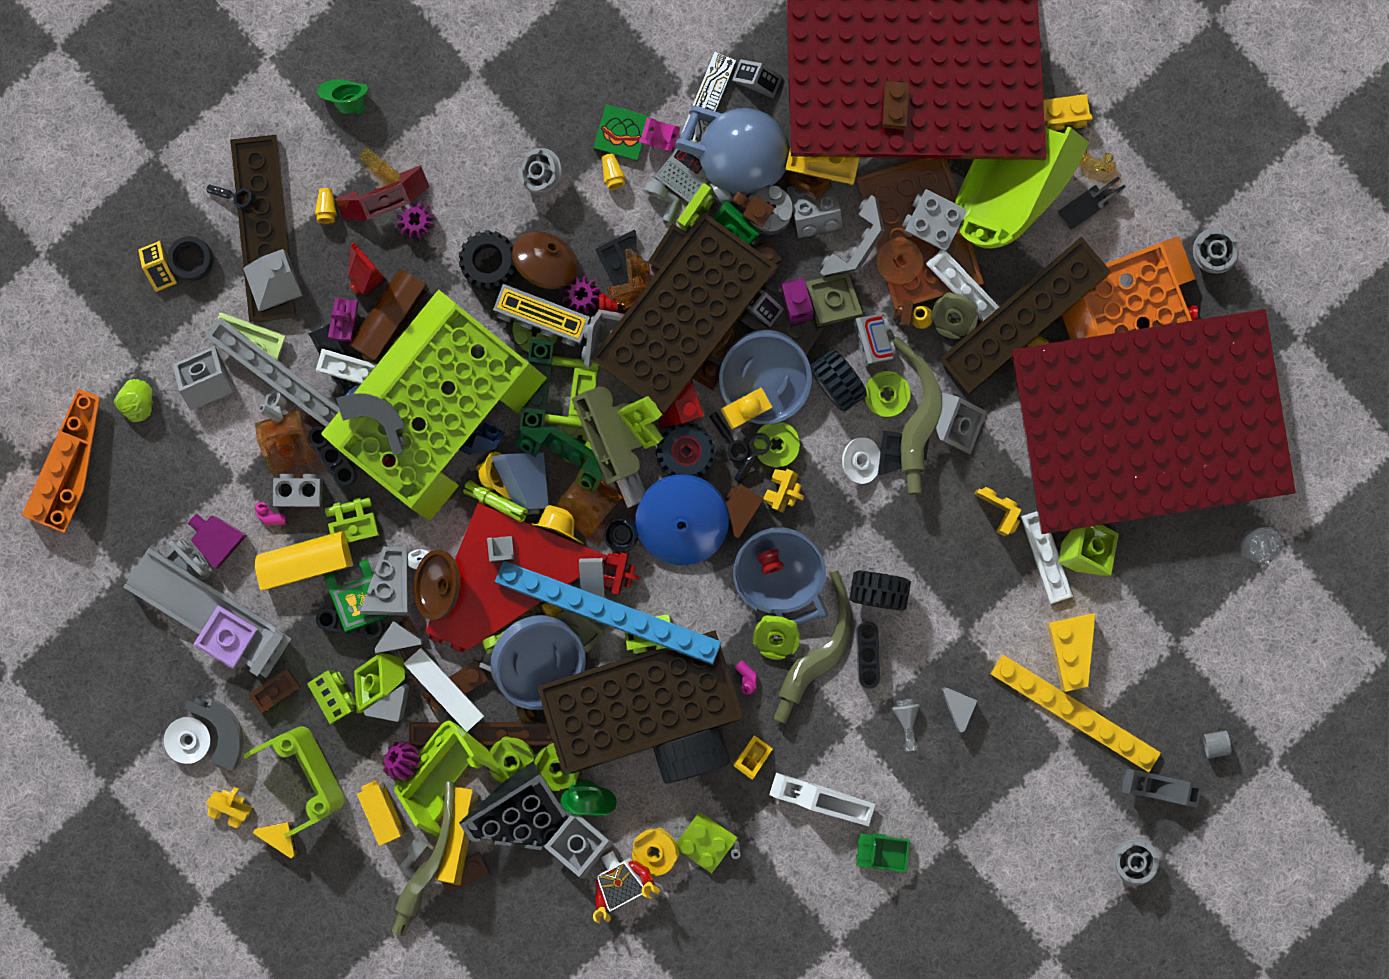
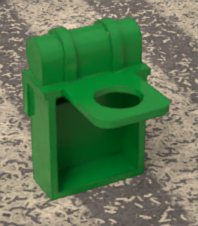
M860 833L857 842L856 866L898 872L907 871L910 839L872 833V835Z

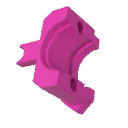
M647 117L642 138L640 137L639 142L674 152L680 127Z

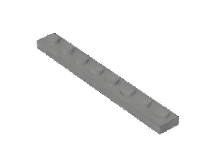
M221 317L207 333L206 337L324 426L327 427L340 411L336 403Z

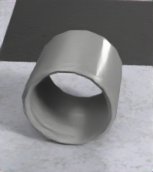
M1226 730L1203 735L1205 752L1209 759L1231 755V743Z

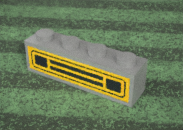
M505 284L502 285L493 311L498 313L497 318L507 322H510L511 319L519 322L518 326L528 330H531L532 327L541 330V335L552 339L554 335L563 338L562 343L575 347V344H582L585 326L590 323L589 316Z

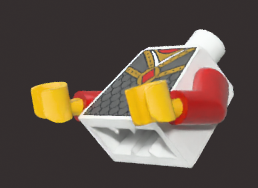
M613 851L602 856L601 859L607 870L597 875L598 880L596 881L595 891L596 911L593 914V919L599 925L601 924L600 919L602 916L606 922H609L611 917L606 912L607 909L610 912L640 895L652 899L651 891L659 894L660 889L654 886V880L649 868L638 861H633L631 858L619 863Z

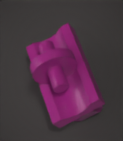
M335 298L331 313L329 339L352 342L359 305L358 300Z

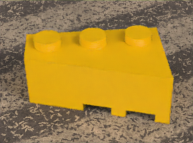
M1095 613L1046 623L1062 691L1066 692L1088 687Z

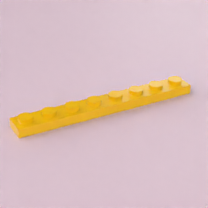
M1003 654L990 673L1147 772H1150L1161 752Z

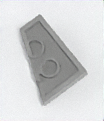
M383 546L360 614L406 616L407 547Z

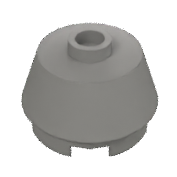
M540 148L525 154L526 158L522 163V167L518 168V175L521 183L530 192L545 194L561 185L565 174L564 167L553 151Z
M1209 228L1200 233L1194 242V259L1200 268L1209 273L1218 274L1226 272L1234 266L1238 259V242L1225 229Z
M1133 838L1124 841L1117 847L1113 855L1112 862L1116 875L1123 882L1130 885H1142L1149 882L1156 875L1159 868V856L1156 849L1143 839Z

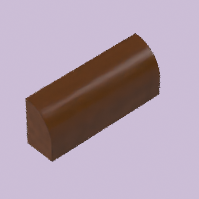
M399 269L348 346L378 364L429 291L427 284L410 273Z

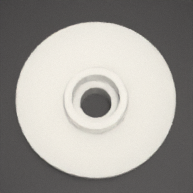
M862 437L852 440L846 446L842 457V465L846 476L851 481L865 484L877 476L880 458L878 446L872 440Z
M183 717L175 720L168 726L164 735V747L168 755L173 760L184 764L194 763L202 759L208 752L211 743L210 733L206 725L193 717ZM188 735L193 739L191 744L185 742V737Z

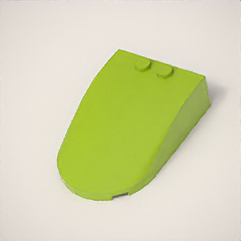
M1067 127L1065 134L1045 128L1047 153L1045 160L974 159L955 204L966 210V214L958 228L960 233L971 243L982 248H998L1016 240L1045 212L1071 180L1089 142L1070 127Z

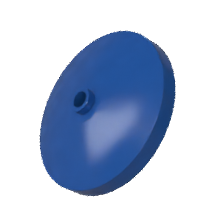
M683 474L660 479L645 491L637 507L636 529L642 544L653 556L669 564L691 565L706 560L720 548L728 531L729 514L722 495L712 484L696 476Z

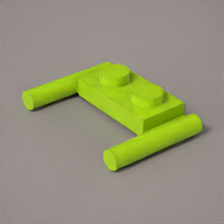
M553 356L552 365L575 368L569 415L565 417L545 414L544 423L583 428L572 398L596 388L598 365L593 362L590 368L584 367L585 360Z

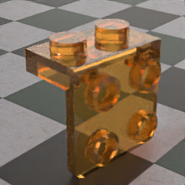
M631 248L625 250L628 283L607 288L608 297L626 311H628L649 284L648 274H650L648 262Z
M603 480L595 494L582 488L574 481L555 507L567 510L574 519V527L589 537L623 497L614 487L607 485Z

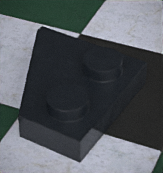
M634 229L595 249L615 291L636 281V231Z

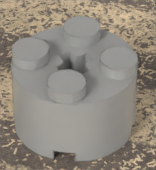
M767 185L757 189V193L751 194L748 199L752 201L756 195L775 207L763 228L753 222L751 223L765 235H774L783 231L792 216L793 207L789 195L778 186L769 187Z

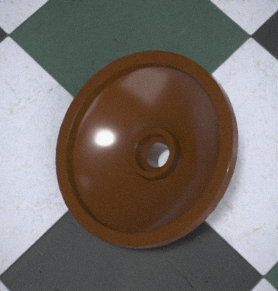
M542 231L527 232L516 240L512 248V260L516 269L524 278L537 286L548 289L563 288L571 284L578 273V259L572 248L564 240L551 233Z
M433 550L423 557L416 570L413 588L414 599L422 616L429 620H441L453 610L458 601L461 577L456 561L448 552Z

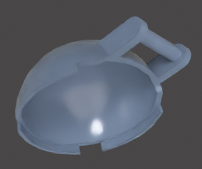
M699 106L691 107L689 111L691 116L681 138L677 139L675 147L680 151L699 156L700 164L706 173V177L713 184L727 192L753 194L757 193L759 188L767 185L769 187L773 186L782 178L786 171L790 148L784 130L772 117L760 110L751 108H736L721 114ZM698 120H703L710 124L702 134L700 144L690 141Z
M770 528L753 535L743 544L733 566V579L737 592L744 602L755 611L759 609L770 614L775 613L776 616L787 619L785 613L799 610L814 601L816 609L788 619L795 621L797 625L818 617L822 619L828 617L827 609L820 596L823 586L826 584V566L821 551L808 536L789 528ZM778 549L780 553L779 560L783 562L784 568L778 572L763 575L761 571L762 564L758 562L757 555L767 550Z

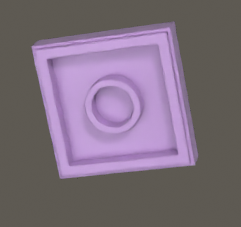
M218 605L193 645L234 669L258 629Z

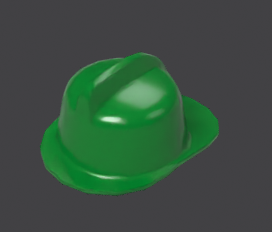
M335 79L324 82L317 89L318 96L333 102L340 113L362 114L365 111V94L368 92L366 84Z
M581 779L575 781L563 793L561 804L566 812L573 815L604 816L615 810L617 800L610 790L599 787L590 780Z

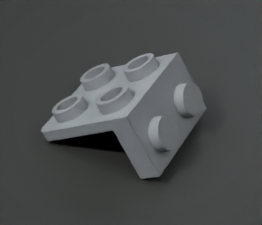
M830 180L832 187L817 200L809 197L793 185L787 188V194L792 201V211L798 238L810 237L843 228L841 209L832 180Z
M926 189L923 195L918 193L912 205L916 207L912 216L907 214L902 224V227L905 228L903 234L910 238L914 235L941 250H946L966 214V210Z
M599 309L596 315L591 317L590 324H586L584 330V338L587 339V345L582 350V360H585L584 367L590 368L593 363L590 358L625 314Z
M170 540L168 542L171 548L163 555L164 557L203 581L212 574L208 570L210 565L202 557H195L192 554L194 549L186 541Z

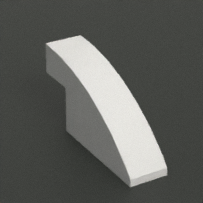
M779 773L775 775L769 794L777 799L798 804L809 810L869 826L875 807L874 803Z

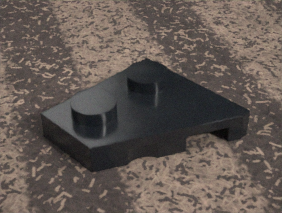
M883 431L877 475L881 476L902 468V433ZM929 438L924 447V461L927 460Z

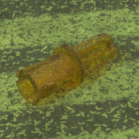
M365 148L360 153L359 158L374 170L375 175L379 174L390 184L400 180V173L388 165L386 159L382 160L369 148Z

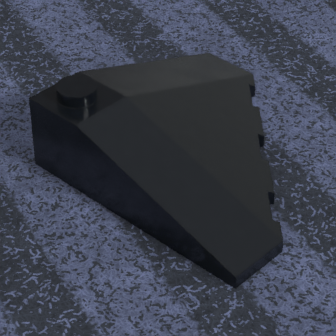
M531 762L512 774L465 816L459 824L472 842H480L481 838L493 840V844L511 846L512 842L523 843L524 848L542 850V847L549 842L569 817L535 763Z

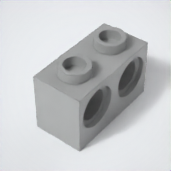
M280 474V478H273V506L323 507V480L317 479V474H303V478H294V474ZM285 484H289L292 487V493L288 497H284L281 493V489ZM309 484L315 487V493L311 497H307L304 493L305 487Z

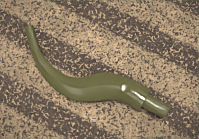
M896 337L893 340L894 346L915 365L923 390L921 404L906 423L901 440L902 473H907L908 494L920 495L922 494L920 472L925 471L924 447L941 414V393L937 380L927 363L899 337Z
M838 570L829 573L839 600V615L835 631L827 643L803 654L789 670L778 696L782 698L773 719L784 724L787 722L794 703H800L808 684L832 669L844 656L849 644L852 625L851 609Z
M453 782L445 783L444 816L436 847L430 858L414 873L402 891L395 907L398 915L391 931L396 935H406L411 917H416L420 909L424 888L434 877L442 861L452 822L454 805Z

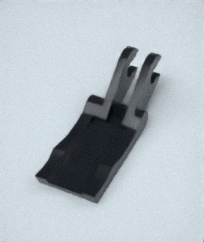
M1119 176L1101 189L1094 185L1058 211L1071 230L1108 205L1109 199L1125 189L1126 186L1122 185L1106 198L1102 194V192L1120 180Z
M330 324L308 333L319 355L322 349L346 355L339 340L328 338ZM333 376L341 393H345L340 379ZM346 380L350 389L354 387L352 381Z

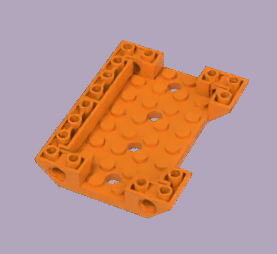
M1177 236L1105 263L1112 273L1061 316L1070 340L1137 330L1139 328L1136 323L1140 317L1148 320L1149 327L1192 321L1179 285L1196 278L1180 237ZM1127 274L1132 278V284L1129 287H1124L1120 284L1121 275Z

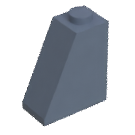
M529 453L504 454L492 457L511 501L523 508H527L528 512L526 515L540 514V509L548 506L544 453H538L536 457Z

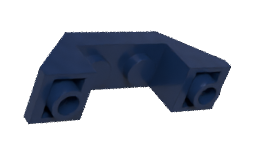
M418 417L421 425L423 426V428H425V420L421 417ZM484 422L477 434L472 433L459 450L471 455L496 449L505 432Z

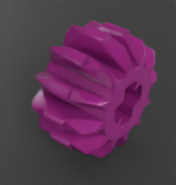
M422 201L417 203V207L411 202L409 204L410 209H407L405 206L401 207L405 212L404 214L397 213L396 217L402 221L397 222L396 225L398 228L404 227L401 230L403 236L409 232L408 238L413 240L415 233H417L418 239L422 240L423 236L421 233L424 231L429 236L431 233L427 227H435V224L430 222V220L435 218V215L432 213L428 214L431 208L430 206L423 208ZM413 216H415L416 218L420 216V224L416 225L414 223V225H411L413 223L411 218Z
M576 276L574 279L576 284H569L570 290H562L563 294L570 295L562 300L563 303L571 302L567 307L568 309L572 310L576 306L575 312L580 313L581 308H583L584 313L587 315L589 314L588 306L596 310L597 306L592 301L599 302V296L594 294L601 292L600 288L592 289L596 284L595 280L587 284V276L583 277L582 282H579V278ZM585 290V294H588L587 298L583 297L582 301H579L578 296H575L576 293Z
M395 742L393 747H388V753L384 755L385 760L382 762L384 766L383 772L395 781H408L410 775L415 776V770L419 768L418 762L421 760L419 756L420 751L408 742Z

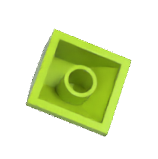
M1103 525L1072 529L1062 541L1058 563L1075 572L1111 576L1119 534Z
M380 652L354 671L356 713L361 714L387 696L405 680L404 658Z

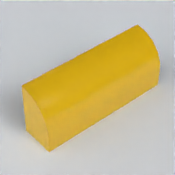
M344 530L261 553L255 558V571L260 591L354 566Z
M454 787V805L449 838L442 861L436 872L435 881L455 885L461 884L469 838L459 822L477 805L479 793L474 790Z

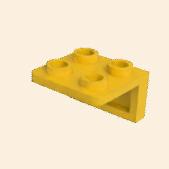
M987 487L976 490L975 496L1006 511L996 532L1002 536L1014 533L1020 523V520L1017 519L1021 512V509L1017 508L1018 503L1009 498L1002 500L996 497L997 492Z

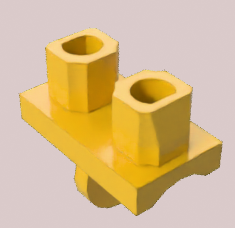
M775 469L771 481L780 484L777 493L767 490L763 501L781 513H784L787 504L794 507L796 499L803 501L805 496L799 494L802 485L796 483L799 475L789 469L786 471Z
M234 787L231 792L223 789L222 793L215 790L206 802V805L209 806L207 813L209 817L219 819L222 813L228 814L230 817L227 823L234 828H239L242 822L246 820L253 806L243 803L245 798L238 796L239 788Z

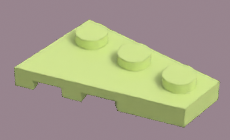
M219 313L218 319L220 317L279 360L286 335L225 313Z

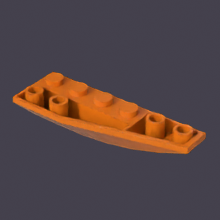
M78 388L21 516L48 528L66 533L85 489L100 403L99 396Z

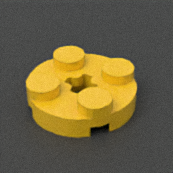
M663 828L647 829L634 840L633 861H638L648 867L651 874H655L654 876L667 873L679 858V850L675 839ZM651 847L659 849L660 857L650 854L652 851Z

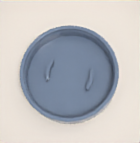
M757 330L744 334L727 348L719 365L718 379L721 394L727 405L762 387L772 408L749 420V422L774 424L788 419L803 406L811 389L812 373L805 352L795 340L781 332Z
M544 615L524 618L506 629L496 642L491 656L493 680L503 695L513 704L525 709H543L537 686L584 672L586 663L584 647L572 629L557 618Z

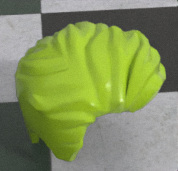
M130 379L120 389L114 399L117 410L131 422L143 421L152 412L154 402L152 401V388L145 381Z

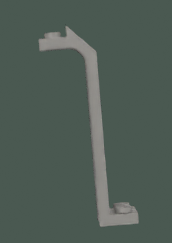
M151 545L124 585V588L198 634L201 633L218 605L254 626L258 630L240 660L250 667L251 673L256 676L261 674L267 678L291 641V638L269 621L158 553L159 550Z

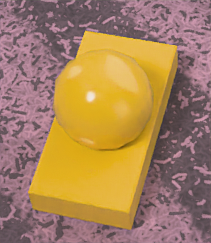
M761 387L723 407L721 411L731 429H734L771 409L772 405Z

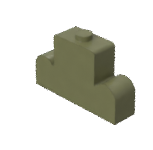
M605 387L591 389L572 398L606 484L617 482L636 473L640 468V463L632 451L643 446L618 415V412L623 407L634 402L629 401L613 407L612 394Z

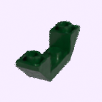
M532 338L530 340L528 362L547 379L525 406L522 407L520 431L525 428L544 427L551 381L554 341Z
M556 427L525 428L521 431L516 446L534 457L538 455L544 446L549 448L571 464L581 468L575 482L593 494L596 493L603 477L592 449Z

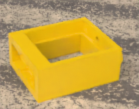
M377 780L361 787L362 791L357 796L378 845H383L405 834L404 827L384 782L378 784Z

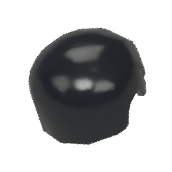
M626 518L611 520L604 531L606 545L614 552L619 553L630 551L637 544L639 537L636 525Z

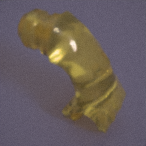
M1087 149L1079 163L1088 169L1111 173L1116 168V163L1112 162L1114 157L1111 153L1104 154L1102 159H1096L1087 152Z

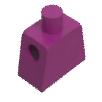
M800 277L779 283L791 326L813 320V307L804 278Z
M196 514L188 523L197 531L191 541L216 569L222 566L247 536L244 532L214 515L205 521Z

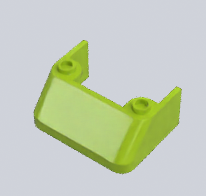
M445 721L420 750L419 756L421 760L418 762L419 768H416L415 776L410 775L408 781H396L394 785L395 794L414 825L438 838L441 828L437 822L444 815V801L442 797L445 794V783H454L468 765L475 769L486 766L496 772L500 770L488 749L452 721Z
M294 728L243 755L247 759L272 746L280 757H290L295 754L316 795L306 804V813L310 821L285 833V838L339 811L344 806V794L313 734L308 728Z

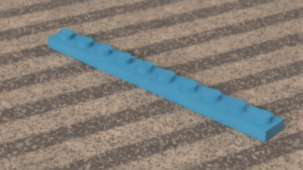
M506 561L502 562L495 579V584L712 665L721 646V641Z

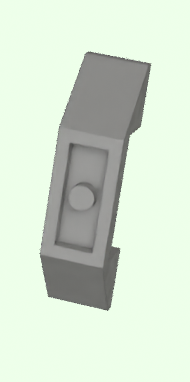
M871 195L870 198L866 197L859 207L861 211L858 215L872 223L873 226L872 228L868 227L861 237L863 239L859 247H854L848 256L850 261L846 262L838 255L832 253L831 256H827L820 266L823 268L820 272L822 275L828 277L860 270L885 232L879 199Z

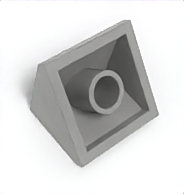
M408 682L363 711L364 714L396 722L402 720L410 689Z

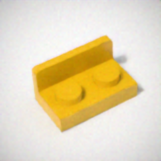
M1087 94L1044 100L1045 128L1060 131L1065 129L1064 126L1073 125L1074 128L1086 127L1087 123H1090L1093 119L1089 111Z

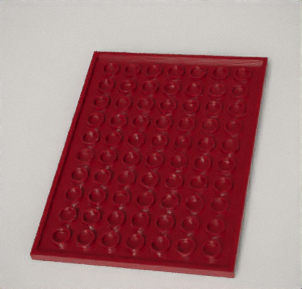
M786 0L791 156L1046 159L1038 0ZM885 81L909 83L907 127L905 130L882 128Z
M1266 309L1011 350L1041 534L1296 493Z

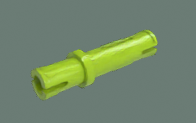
M471 480L465 484L467 489H464L463 493L479 500L480 504L489 505L519 522L525 520L527 516L525 514L528 512L527 508H523L494 493L493 489L484 488Z

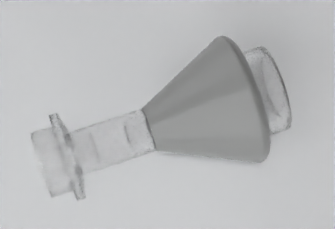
M914 699L897 700L896 706L892 708L904 728L906 744L901 745V747H904V752L918 750V745H920V743H915L913 725L920 707L919 704L914 703Z

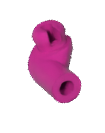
M259 502L255 505V514L263 524H287L286 513L274 514L264 502Z
M741 660L734 669L742 675V693L750 695L757 688V674Z

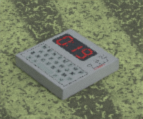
M677 148L655 176L658 181L663 182L667 188L687 203H690L703 183L707 185L710 182L700 164V157L680 151Z

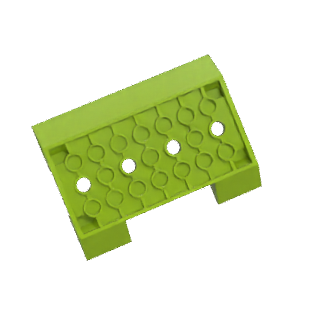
M438 289L354 392V394L365 393L384 399L402 417L405 427L397 429V433L403 434L406 447H402L403 453L394 455L396 458L395 465L393 467H386L383 464V456L385 454L393 455L385 428L378 420L372 417L358 416L343 421L339 411L321 434L340 452L407 506L428 521H431L459 486L442 472L446 464L499 399L518 414L547 377ZM481 345L484 347L485 354L482 358L477 359L472 356L471 349L473 346ZM445 381L454 383L455 391L453 394L446 395L443 393L441 387ZM417 417L425 420L426 426L422 431H416L412 427V421Z

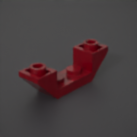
M421 165L400 173V181L361 196L358 195L356 190L336 198L335 201L343 219L369 220L413 202L430 187Z

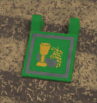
M368 560L359 562L364 578L338 587L332 572L324 575L325 583L345 633L389 617V615L360 614L373 577Z

